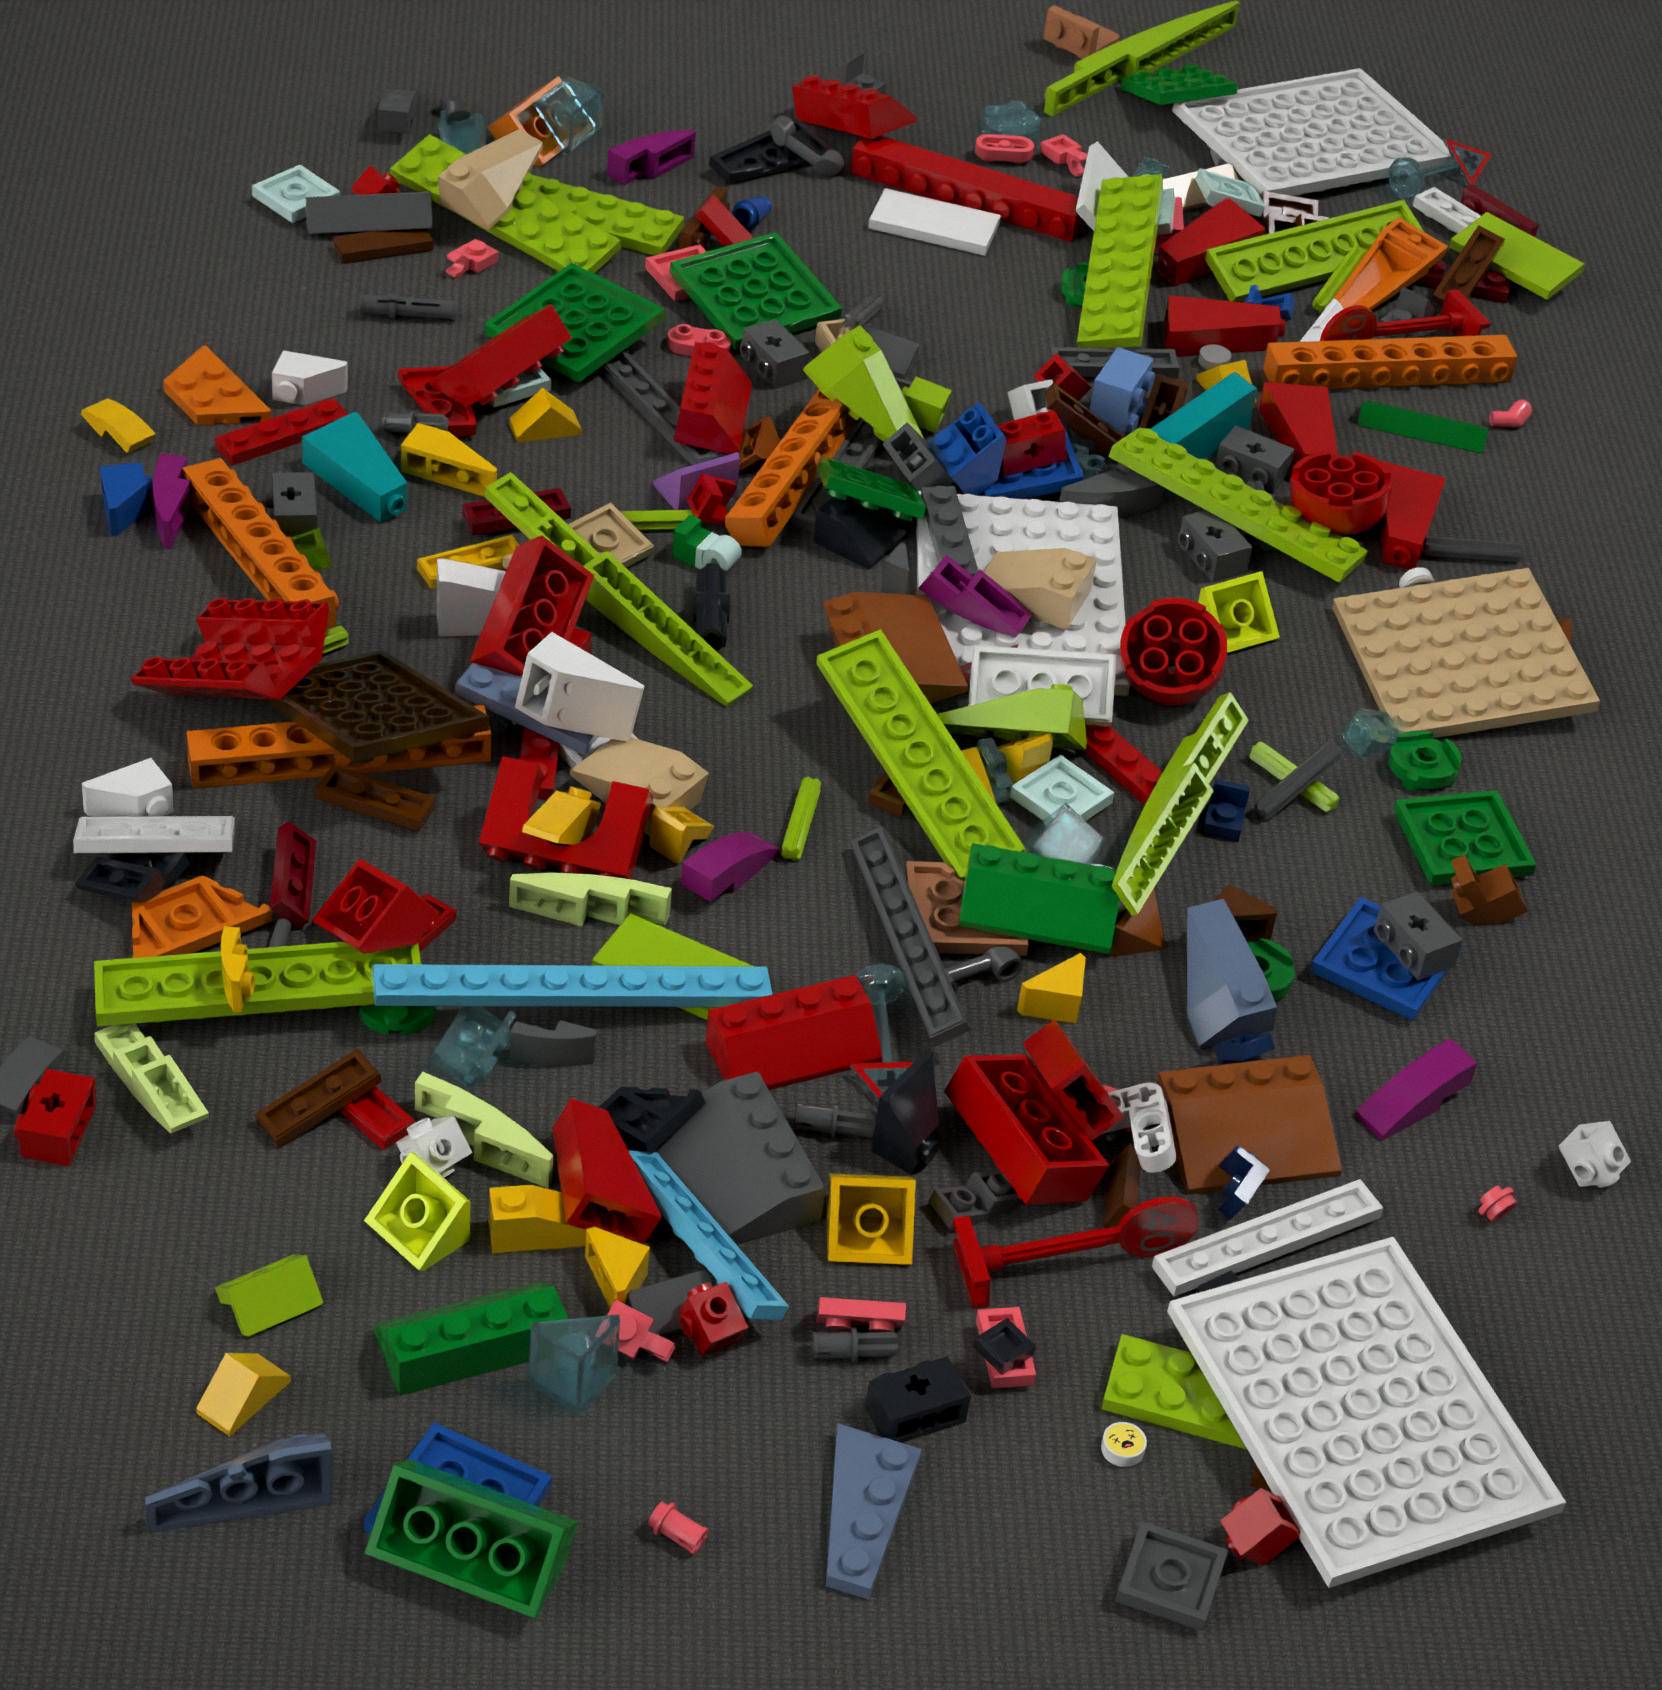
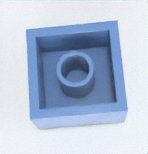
M1117 347L1094 381L1090 410L1127 436L1136 430L1139 418L1143 416L1147 405V393L1151 390L1155 380V373L1151 372L1154 359Z

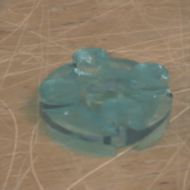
M1012 100L1009 104L986 106L982 130L984 134L1023 136L1034 141L1037 133L1039 134L1041 119L1035 112L1026 108L1025 102Z

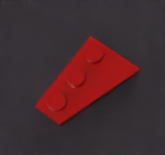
M450 366L398 369V380L425 414H444L449 418L448 432L455 437L476 435L477 424L472 404L466 407L436 390L428 382Z

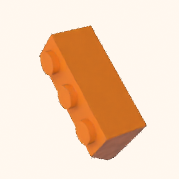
M558 76L535 90L487 128L495 140L514 131L521 130L543 142V148L534 165L541 167L591 128L592 125Z

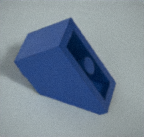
M142 462L100 466L102 498L111 536H118L148 511L147 497L153 496V484L151 475H144Z

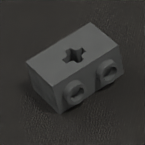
M776 319L743 328L742 343L740 344L741 356L774 389L807 379L808 375L803 371V368L809 364L810 352Z
M908 422L883 443V446L908 481L918 491H921L922 487L949 486L954 482L927 442Z
M1235 425L1219 444L1215 468L1226 474L1240 477L1244 483L1250 480L1253 482L1259 480L1263 483L1266 492L1274 494L1289 475L1294 448Z
M314 472L272 473V487H266L267 514L272 520L275 519L280 530L286 537L289 536L293 543L317 542Z
M1207 510L1183 516L1180 532L1178 533V543L1182 550L1192 558L1197 567L1212 582L1247 573L1252 546L1231 523Z
M1418 891L1382 903L1373 930L1379 940L1386 944L1399 959L1400 963L1417 980L1455 967L1463 941Z

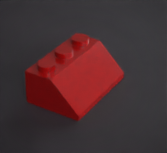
M359 859L312 921L365 954L416 944L420 938L430 932L434 925V920L440 912L404 883Z

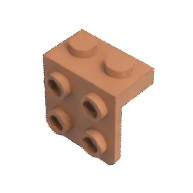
M1054 5L1048 8L1043 39L1083 59L1119 42V34Z

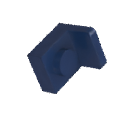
M1218 779L1214 781L1203 834L1239 842L1250 792L1249 786Z
M1244 1033L1214 1044L1219 1065L1262 1060L1261 1054L1275 1049L1272 1036L1267 1033Z
M1238 1145L1219 1164V1167L1231 1176V1179L1221 1191L1227 1197L1218 1208L1229 1219H1232L1247 1205L1270 1171L1268 1167L1260 1162L1255 1154L1244 1150Z

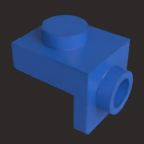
M1256 284L1251 285L1249 295L1245 298V303L1279 306L1280 319H1285V322L1292 319L1295 306L1292 293L1262 299L1259 287Z

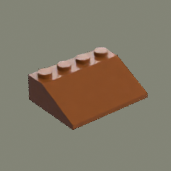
M853 592L823 602L829 632L836 648L881 629L930 704L969 691L966 679L927 595Z
M1310 1055L1159 1072L1156 1084L1161 1087L1167 1103L1176 1151L1175 1165L1187 1195L1222 1190L1231 1179V1176L1223 1171L1219 1164L1237 1145L1255 1154L1260 1162L1270 1169L1260 1186L1341 1175L1342 1169L1324 1086Z

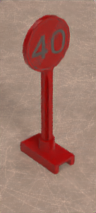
M1457 289L1448 290L1440 315L1434 317L1377 323L1375 314L1366 306L1354 305L1344 308L1326 324L1321 333L1320 341L1366 340L1380 336L1440 329L1454 331L1457 336H1480L1481 330L1489 329L1491 323Z
M1175 1196L1158 1197L1145 1201L1131 1209L1121 1219L1119 1225L1115 1227L1089 1230L999 1247L998 1244L980 1247L970 1216L967 1215L953 1218L957 1239H953L952 1245L973 1309L990 1306L989 1271L1003 1269L1004 1265L1100 1248L1117 1243L1130 1255L1154 1257L1185 1245L1195 1235L1199 1226V1218L1195 1206L1188 1200Z

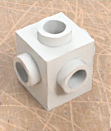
M454 1116L435 1118L432 1121L429 1118L422 1119L407 1128L409 1135L396 1142L401 1152V1163L404 1162L410 1152H415L443 1178L455 1171L453 1164L472 1153Z
M1611 1121L1578 1125L1558 1146L1579 1187L1597 1185L1603 1188L1610 1186L1618 1181L1620 1178L1619 1174L1631 1162Z

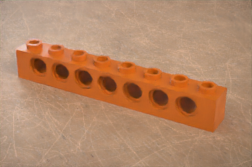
M1506 335L1268 343L1263 370L1269 382L1328 387V389L1511 382L1518 356Z
M819 389L726 515V529L740 546H771L819 478L816 467L820 456L832 459L859 421V419L855 420L848 414L851 409L837 398L832 402Z
M222 458L183 467V479L191 480L192 507L267 601L273 599H281L282 601L307 599L310 602H327L330 608L327 628L336 626V611L339 610V601L335 591L329 590L323 582L320 573L315 572L311 568L306 556L297 551L292 539L283 534L277 521L269 517L261 502L258 503L252 496L247 485L244 486L238 479L235 470L230 469Z
M484 705L473 706L486 714ZM296 722L186 731L192 789L324 777L332 765L361 774L491 762L492 734L490 726L489 730L475 733V736L469 739L453 738L442 741L441 745L436 747L419 746L408 749V752L402 755L386 754L374 757V760L369 763L352 762L349 758Z

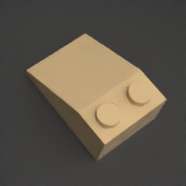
M1067 548L996 552L984 573L1033 613L1031 618L1067 630L1091 592L1097 559Z
M632 737L628 742L610 739L570 771V776L605 803H607L612 781L649 789L653 801L644 832L648 836H650L654 809L656 807H685L690 811L701 802L709 775L706 770L680 751Z

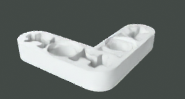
M1143 1083L1109 1092L1108 1094L1125 1117L1103 1134L1131 1127L1135 1151L1143 1170L1154 1173L1161 1172L1172 1166L1176 1160V1151L1168 1107L1161 1087L1156 1083ZM1160 1124L1153 1129L1143 1130L1150 1125ZM1159 1145L1158 1151L1153 1152L1151 1147Z

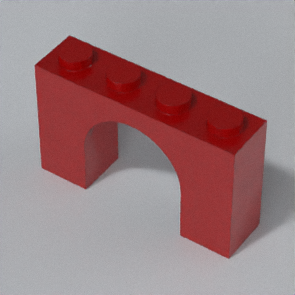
M502 756L479 839V844L484 852H488L487 857L501 862H509L510 858L523 860L525 866L536 870H546V866L561 869L560 873L594 874L632 880L653 801L649 789L612 781L603 818L597 830L589 838L578 844L568 846L555 845L542 838L522 832L524 824L534 814L544 776L540 765Z

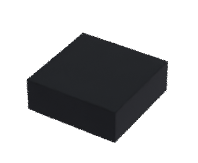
M1006 1318L975 1337L973 1347L1003 1375L1032 1357L1036 1345Z

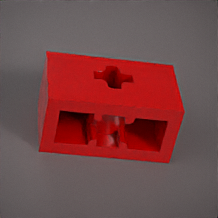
M1054 410L1040 412L1036 415L997 425L1007 438L1000 467L1004 477L1067 460L1065 428Z
M51 1069L45 1070L40 1083L34 1084L31 1088L28 1109L25 1115L20 1114L16 1120L14 1137L19 1139L21 1157L64 1166L71 1165L97 1107L95 1078Z

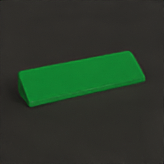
M1369 400L1362 402L1358 418V425L1361 427L1477 453L1483 452L1488 434V429L1485 426Z

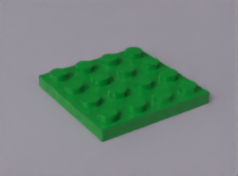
M777 232L670 263L669 273L715 328L724 332L731 340V347L734 350L740 349L743 328L776 319L789 333L815 326L818 322L831 321L841 317L842 307Z
M570 263L486 322L484 330L485 335L494 338L516 322L552 304L572 338L561 345L564 349L562 353L550 360L543 357L540 359V362L579 383L666 319L665 308L582 267Z

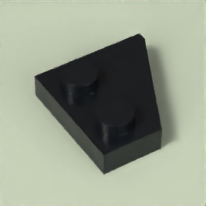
M620 1087L599 1108L609 1112L623 1139L652 1154L706 1102L701 1091L696 1089H690L687 1096H672L667 1088L642 1090L638 1087Z

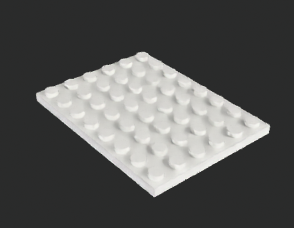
M1361 68L1238 89L1235 95L1174 103L1172 111L1199 138L1217 152L1227 164H1231L1234 170L1247 183L1254 186L1259 194L1266 191L1300 196L1301 194L1347 187L1352 184L1372 182L1373 180L1394 178L1398 175L1418 173L1424 170L1440 169L1445 166L1455 165L1457 161L1450 147Z
M957 494L978 570L981 569L984 572L996 552L1067 548L1097 559L1091 592L1067 630L1030 618L1020 633L1014 637L990 630L962 618L929 597L959 666L963 667L972 663L973 645L1018 646V648L1116 654L1114 695L1128 696L1130 684L1123 672L1120 657V640L1126 623L1117 507L1103 504L1091 505L1073 502L1041 501L1038 499H1014L1002 496L988 497ZM925 513L922 519L917 518V595H926L918 588L938 564Z
M1394 1237L1169 1302L1167 1310L1169 1316L1273 1494L1280 1497L1300 1531L1299 1538L1328 1588L1562 1513L1566 1504L1565 1499Z

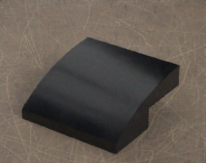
M182 852L112 853L108 859L96 856L75 885L80 890L143 902L158 895L170 886L187 868L189 862L185 853Z

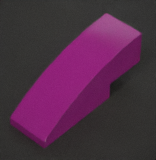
M679 130L639 137L608 149L607 176L623 185L643 175L655 179L694 158L696 132L693 130Z
M161 453L155 466L153 477L155 523L164 548L172 549L192 509L191 480L183 479L182 468L188 466L187 457Z
M947 554L918 588L935 602L956 615L982 627L1014 637L1020 633L1033 615L1030 610L981 569L972 576Z
M750 831L726 835L704 846L682 862L681 885L712 902L726 889L734 893L779 854V848Z
M1449 1038L1393 1076L1356 1110L1355 1116L1383 1141L1440 1109L1442 1099L1470 1085L1478 1062Z

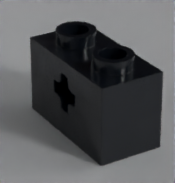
M947 1356L934 1361H922L914 1367L895 1373H884L875 1379L869 1380L865 1409L881 1437L903 1443L966 1423L971 1395Z

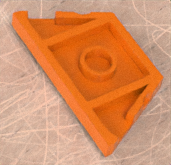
M206 345L198 349L163 380L164 392L197 426L215 425L217 423L240 424V417L259 416L261 421L272 418L271 409Z
M202 875L163 890L149 900L132 902L133 958L194 953L221 942L224 926L240 927V932L244 933L273 921V912L270 910V906L264 903L257 908L244 902V894L231 888H224L218 882Z

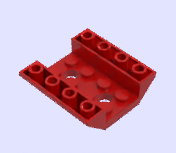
M217 598L209 602L207 609L196 618L206 643L200 645L191 658L163 659L160 656L152 657L142 664V668L130 679L133 685L167 695L280 700L322 659L330 608L327 602H310L307 599L300 601H282L281 599L259 601L253 598L244 600Z

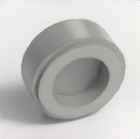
M1206 345L1200 350L1198 362L1202 368L1209 370L1217 366L1229 364L1231 353L1227 348L1220 345Z

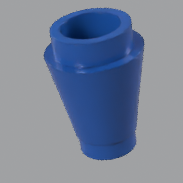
M765 196L740 200L735 204L732 215L745 229L750 230L755 228L771 211L772 203Z

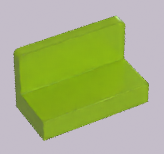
M292 1254L215 1287L220 1303L232 1306L243 1336H251L316 1308L323 1303L307 1255Z

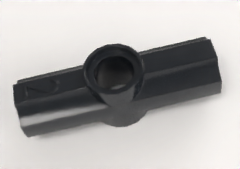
M707 563L705 567L698 569L696 577L693 623H696V633L715 651L726 647L730 593H727V571L723 570L717 563Z

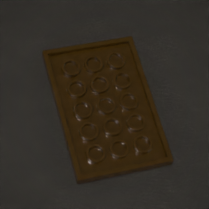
M383 650L316 664L280 700L262 699L354 763H369L374 760V757L386 754L402 755L407 753L408 749L419 746L436 747L441 745L442 741L453 738L469 739L474 737L475 733L489 730L488 715Z

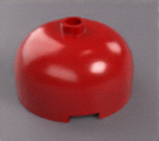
M1331 450L1313 453L1299 460L1293 467L1290 482L1291 504L1302 513L1301 518L1309 524L1315 521L1322 526L1330 528V533L1340 536L1356 535L1375 526L1385 515L1391 497V472L1378 459L1355 451L1353 457L1331 456Z
M1177 597L1152 601L1150 606L1141 610L1133 618L1130 617L1123 629L1120 640L1122 669L1133 689L1154 703L1180 706L1195 702L1212 691L1224 673L1227 661V637L1223 625L1219 624L1216 618L1206 611L1204 605L1196 601ZM1172 666H1175V670L1168 669V668H1169V667H1172Z

